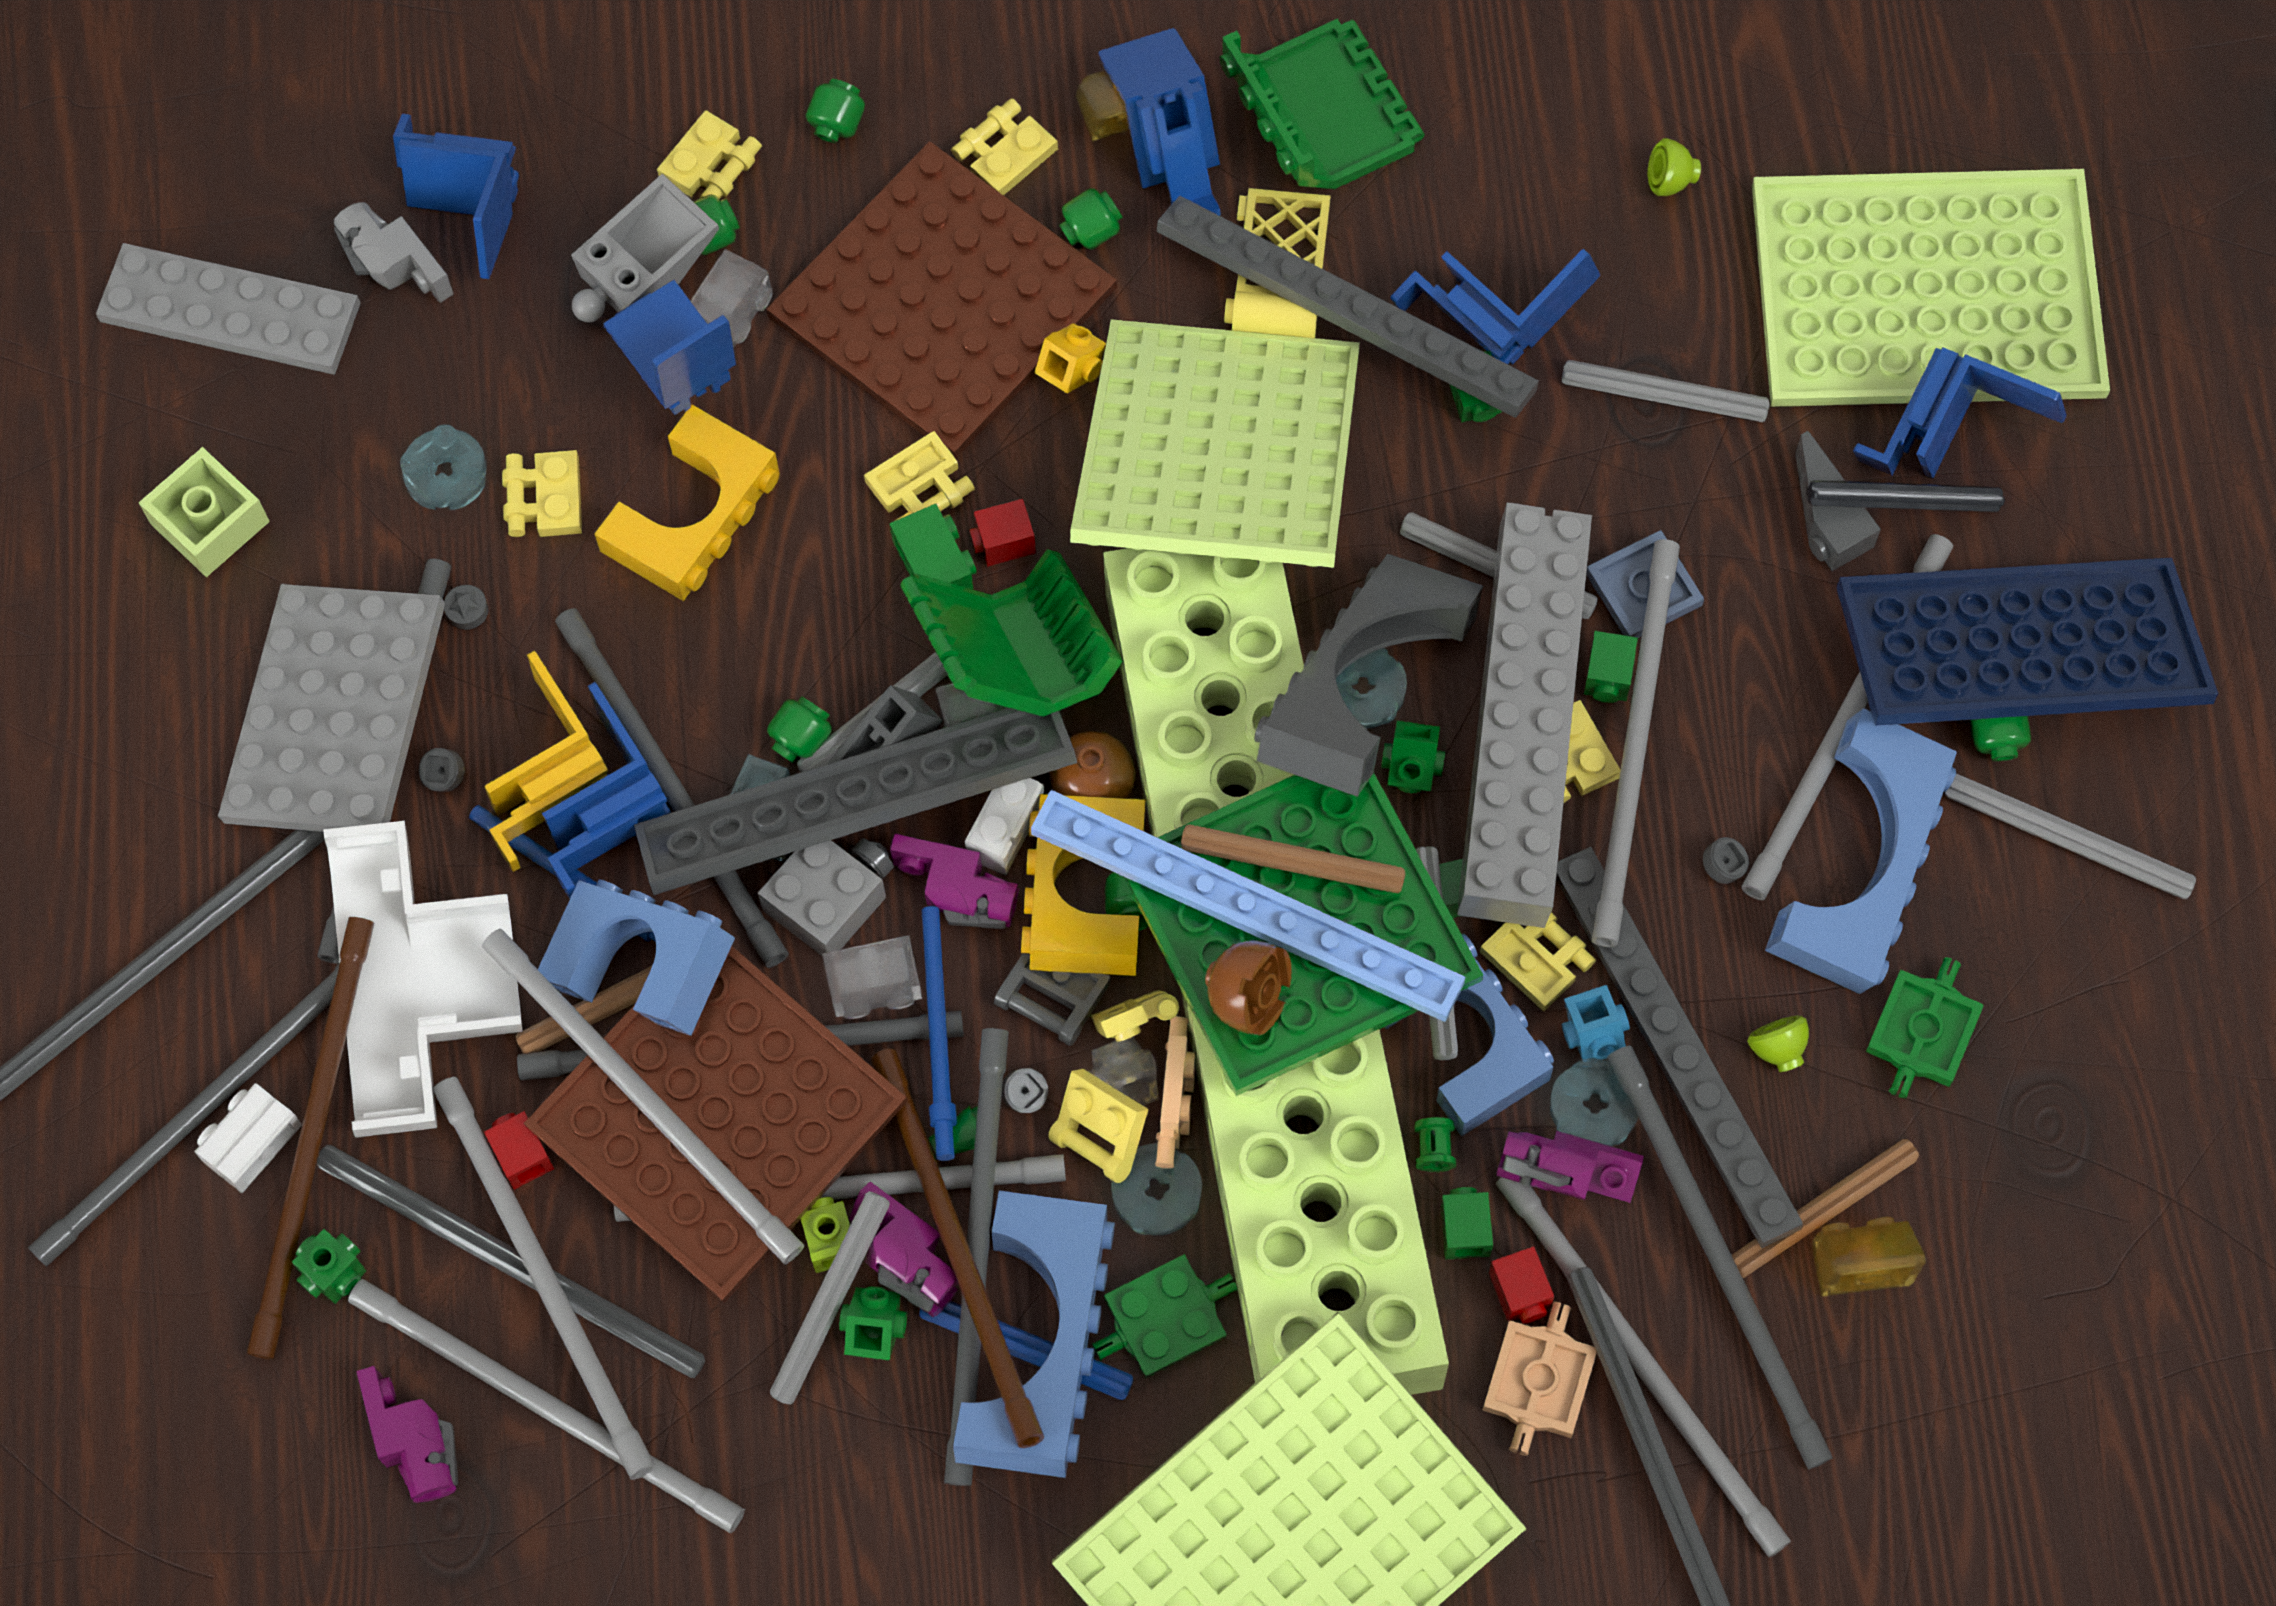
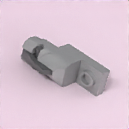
M361 202L348 206L335 217V233L356 275H371L375 281L388 289H393L413 277L423 293L431 291L440 303L454 294L447 274L402 216L387 224L372 211L367 203Z

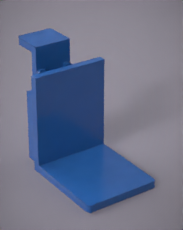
M1171 28L1099 51L1100 61L1125 103L1142 188L1166 182L1171 205L1179 196H1182L1220 216V207L1212 195L1207 168L1220 165L1205 79L1176 29Z
M402 114L394 132L393 140L397 167L402 168L407 206L474 215L473 223L480 278L490 279L513 215L512 202L515 201L518 193L517 181L519 173L513 167H510L516 146H513V142L445 133L436 132L435 136L413 133L411 115Z
M1582 249L1518 316L1446 251L1441 258L1454 278L1461 284L1460 286L1456 285L1447 294L1437 284L1433 287L1415 270L1391 295L1390 299L1397 308L1406 311L1424 293L1486 351H1491L1494 358L1506 364H1514L1524 353L1523 350L1527 346L1532 348L1600 277V273L1590 254Z
M672 280L655 292L647 294L603 323L604 328L665 409L669 407L674 415L682 410H685V412L691 408L690 397L693 395L700 397L706 393V387H709L713 393H717L721 390L720 386L731 380L728 369L735 366L736 361L729 321L722 315L707 324L675 280Z
M1944 347L1942 349L1936 348L1884 454L1859 443L1856 444L1853 452L1859 462L1893 476L1903 453H1909L1915 439L1921 440L1922 443L1916 454L1925 476L1933 479L1977 389L2059 423H2063L2067 415L2059 392L1965 354L1963 358L1958 353Z
M596 682L588 685V689L598 717L628 764L542 813L553 841L559 850L547 859L569 899L575 889L572 880L568 876L569 873L635 836L634 824L671 813L666 805L667 798L662 792L661 786L648 769L646 761Z

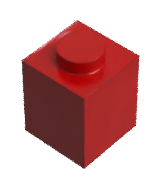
M1023 499L974 512L976 528L969 529V534L975 554L983 552L987 567L1036 554L1035 536Z
M525 1111L518 1115L509 1113L498 1118L492 1123V1128L484 1132L514 1190L554 1170L539 1138L524 1125L528 1119Z
M1534 1246L1491 1261L1489 1275L1508 1323L1510 1320L1520 1319L1522 1324H1527L1547 1315L1546 1309L1551 1308L1554 1294Z

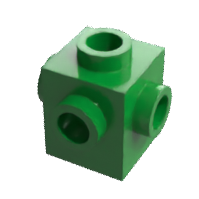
M1397 721L1393 744H1384L1381 765L1382 769H1389L1388 785L1396 786L1399 790L1408 793H1418L1422 790L1431 791L1433 776L1442 777L1445 751L1437 750L1439 726Z
M323 1229L317 1236L312 1235L299 1246L296 1252L297 1257L292 1261L301 1273L296 1281L313 1297L317 1298L322 1293L332 1303L336 1304L343 1296L348 1295L366 1272L365 1268L356 1258L361 1251L344 1234L340 1233L334 1238Z
M876 1286L855 1288L851 1303H843L840 1314L839 1330L846 1332L844 1355L890 1360L896 1338L904 1339L906 1331L907 1311H900V1294Z

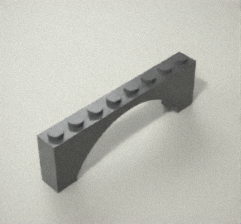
M1387 554L1377 568L1371 567L1364 587H1357L1355 589L1348 609L1341 608L1334 628L1332 630L1328 628L1325 630L1318 650H1311L1309 652L1302 672L1296 671L1293 674L1286 694L1280 693L1277 696L1270 716H1263L1260 719L1254 737L1255 742L1260 743L1257 761L1358 797L1373 775L1380 737L1370 734L1356 720L1339 693L1336 678L1357 659L1391 645L1410 641L1450 638L1462 642L1476 622L1483 586Z

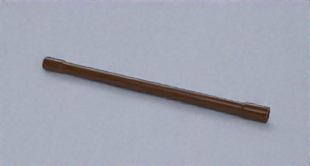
M348 917L340 951L341 961L259 1311L254 1319L247 1349V1355L274 1360L283 1322L282 1311L293 1268L292 1261L295 1259L360 974L362 966L367 959L375 924L373 921L365 918Z
M894 1049L881 1050L871 1059L873 1067L907 1097L908 1102L899 1110L895 1118L1004 1401L1005 1413L1019 1448L1033 1447L1042 1442L1045 1437L1032 1402L1026 1396L909 1092V1083L898 1054Z

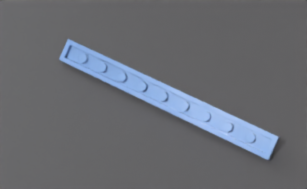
M1053 790L1047 796L1031 827V835L1441 1021L1446 1022L1465 983L1466 977Z

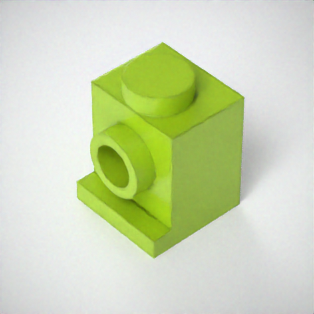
M824 1197L818 1199L810 1210L801 1217L816 1273L830 1269L850 1227L844 1202L834 1203L832 1197ZM832 1223L835 1225L834 1231L828 1235L819 1232V1227Z

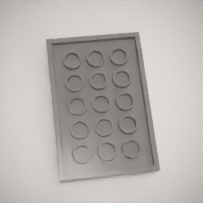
M281 584L218 814L223 823L324 832L323 829L390 822L445 607V602L440 595Z

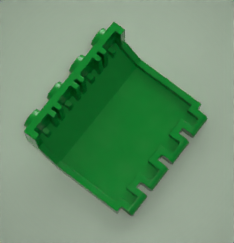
M1335 19L1259 55L1241 53V36L1238 31L1222 37V55L1219 56V61L1225 75L1229 79L1234 77L1239 85L1238 93L1243 105L1247 110H1254L1259 118L1257 124L1261 135L1266 142L1272 141L1278 150L1276 155L1285 174L1292 173L1299 186L1336 189L1413 153L1415 143L1422 140L1425 136L1411 111L1404 112L1407 109L1405 101L1392 80H1385L1388 77L1387 72L1373 49H1366L1369 43L1354 20L1341 25L1339 20Z
M1047 549L1024 582L992 595L920 574H916L915 577H907L900 584L954 687L965 691L966 695L970 698L1044 717L1100 694L1123 662L1122 657L1059 552Z

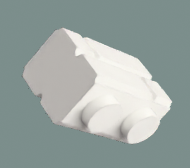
M1028 778L992 789L965 840L967 850L980 852L983 866L1000 874L1007 875L1029 833L1030 813L1033 810L1039 811L1040 794L1044 793L1043 785L1036 780Z
M254 1084L249 1091L246 1089L239 1091L232 1098L228 1105V1111L230 1112L218 1125L213 1123L202 1132L197 1142L199 1147L194 1151L202 1162L241 1193L246 1190L302 1126L292 1111L257 1084Z

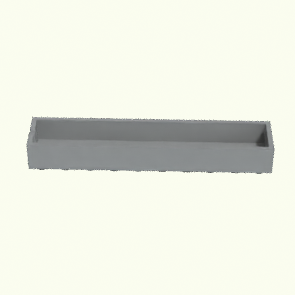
M1507 502L1499 526L1457 915L1545 928L1554 902L1592 515L1554 509L1550 517L1544 516L1545 508Z

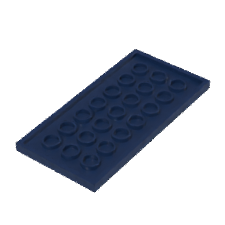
M2172 558L1840 577L1838 581L1837 592L1875 726L2214 704L2218 696V691Z

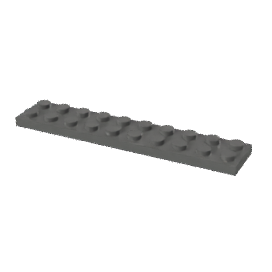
M1008 708L634 824L648 880L653 895L1076 764L1077 759L1059 711L1042 717Z

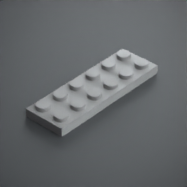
M123 243L96 316L102 323L335 375L361 303L358 295Z

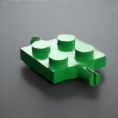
M1943 958L1936 979L1920 978L1901 969L1898 973L1866 1050L1867 1053L1886 1060L1898 1068L1893 1083L1889 1088V1092L1894 1096L1901 1082L1904 1081L1898 1097L1907 1098L1915 1076L1926 1077L1947 1087H1950L1984 1006L1982 1003L1963 996L1957 989L1952 987L1961 968V964L1957 960L1954 961L1947 975L1952 958Z
M1184 1254L1105 1294L1103 1298L1114 1318L1115 1332L1091 1343L1094 1351H1098L1097 1357L1101 1361L1103 1358L1124 1348L1136 1360L1146 1379L1226 1338L1227 1334L1216 1315L1215 1301L1234 1291H1238L1235 1281L1231 1283L1233 1281L1231 1274L1228 1273L1226 1276L1205 1285L1195 1275Z

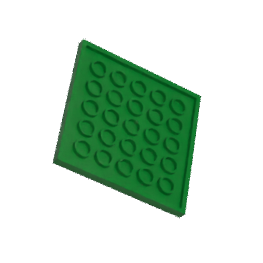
M1374 772L1358 797L1309 779L1292 775L1157 837L1181 848L1184 828L1187 825H1194L1402 867L1405 870L1403 888L1400 893H1392L1190 852L1465 976V983L1461 991L1483 981L1484 975ZM1124 877L1235 1096L1419 1011L1287 951L1291 960L1290 988L1281 986L1278 1000L1285 1002L1281 1014L1275 1024L1265 1034L1257 1035L1240 1032L1222 1022L1213 1012L1208 997V987L1205 983L1206 973L1210 964L1216 961L1233 944L1251 940L1267 941Z

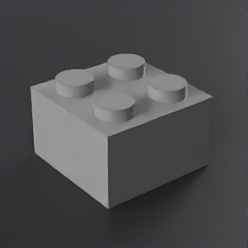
M831 840L794 851L758 892L762 909L766 914L829 962L886 898L883 880Z

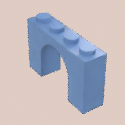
M579 880L538 968L540 973L559 992L592 1003L607 968L618 949L632 937L644 932L653 931L656 939L655 960L633 1010L657 1025L691 1036L735 937L720 928L722 921L719 918L706 912L697 911L694 917L688 915L689 911L686 908L671 901L664 900L662 906L655 904V899L636 890H631L628 896L622 894L623 890L604 880H598L597 885Z
M1462 934L1473 957H1477V951L1473 943L1465 934ZM1477 960L1476 962L1484 975L1483 981L1460 991L1456 1001L1468 1004L1483 1016L1490 1028L1492 1046L1481 1061L1440 1086L1436 1099L1447 1117L1454 1121L1455 1128L1461 1137L1550 1081L1553 1070L1552 1063L1554 1062L1547 1046L1541 1040L1535 1042L1526 1030L1528 1022L1522 1011L1515 1004L1509 1006L1501 995L1503 989L1496 975L1490 969L1484 971ZM1398 1020V1021H1396V1022H1394V1023H1392V1024H1390V1025H1388V1026H1385V1029H1388L1389 1027H1391L1392 1025L1396 1024V1023L1399 1022L1400 1020Z

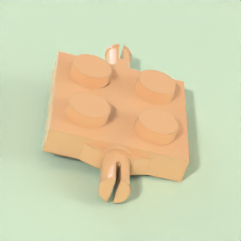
M1175 1016L1170 1020L1168 1042L1165 1044V1049L1168 1052L1160 1121L1161 1130L1156 1134L1158 1145L1155 1166L1167 1169L1174 1168L1175 1149H1179L1180 1135H1189L1191 1095L1184 1094L1185 1092H1193L1195 1081V1052H1187L1186 1034L1189 1020L1179 1016Z
M1559 1302L1552 1303L1546 1327H1530L1511 1320L1509 1321L1483 1407V1411L1508 1418L1517 1425L1509 1450L1516 1454L1521 1437H1524L1519 1454L1522 1456H1528L1534 1431H1549L1568 1438L1572 1437L1597 1353L1595 1347L1575 1341L1568 1334L1564 1333L1571 1307L1564 1304L1560 1320L1557 1321L1561 1306Z

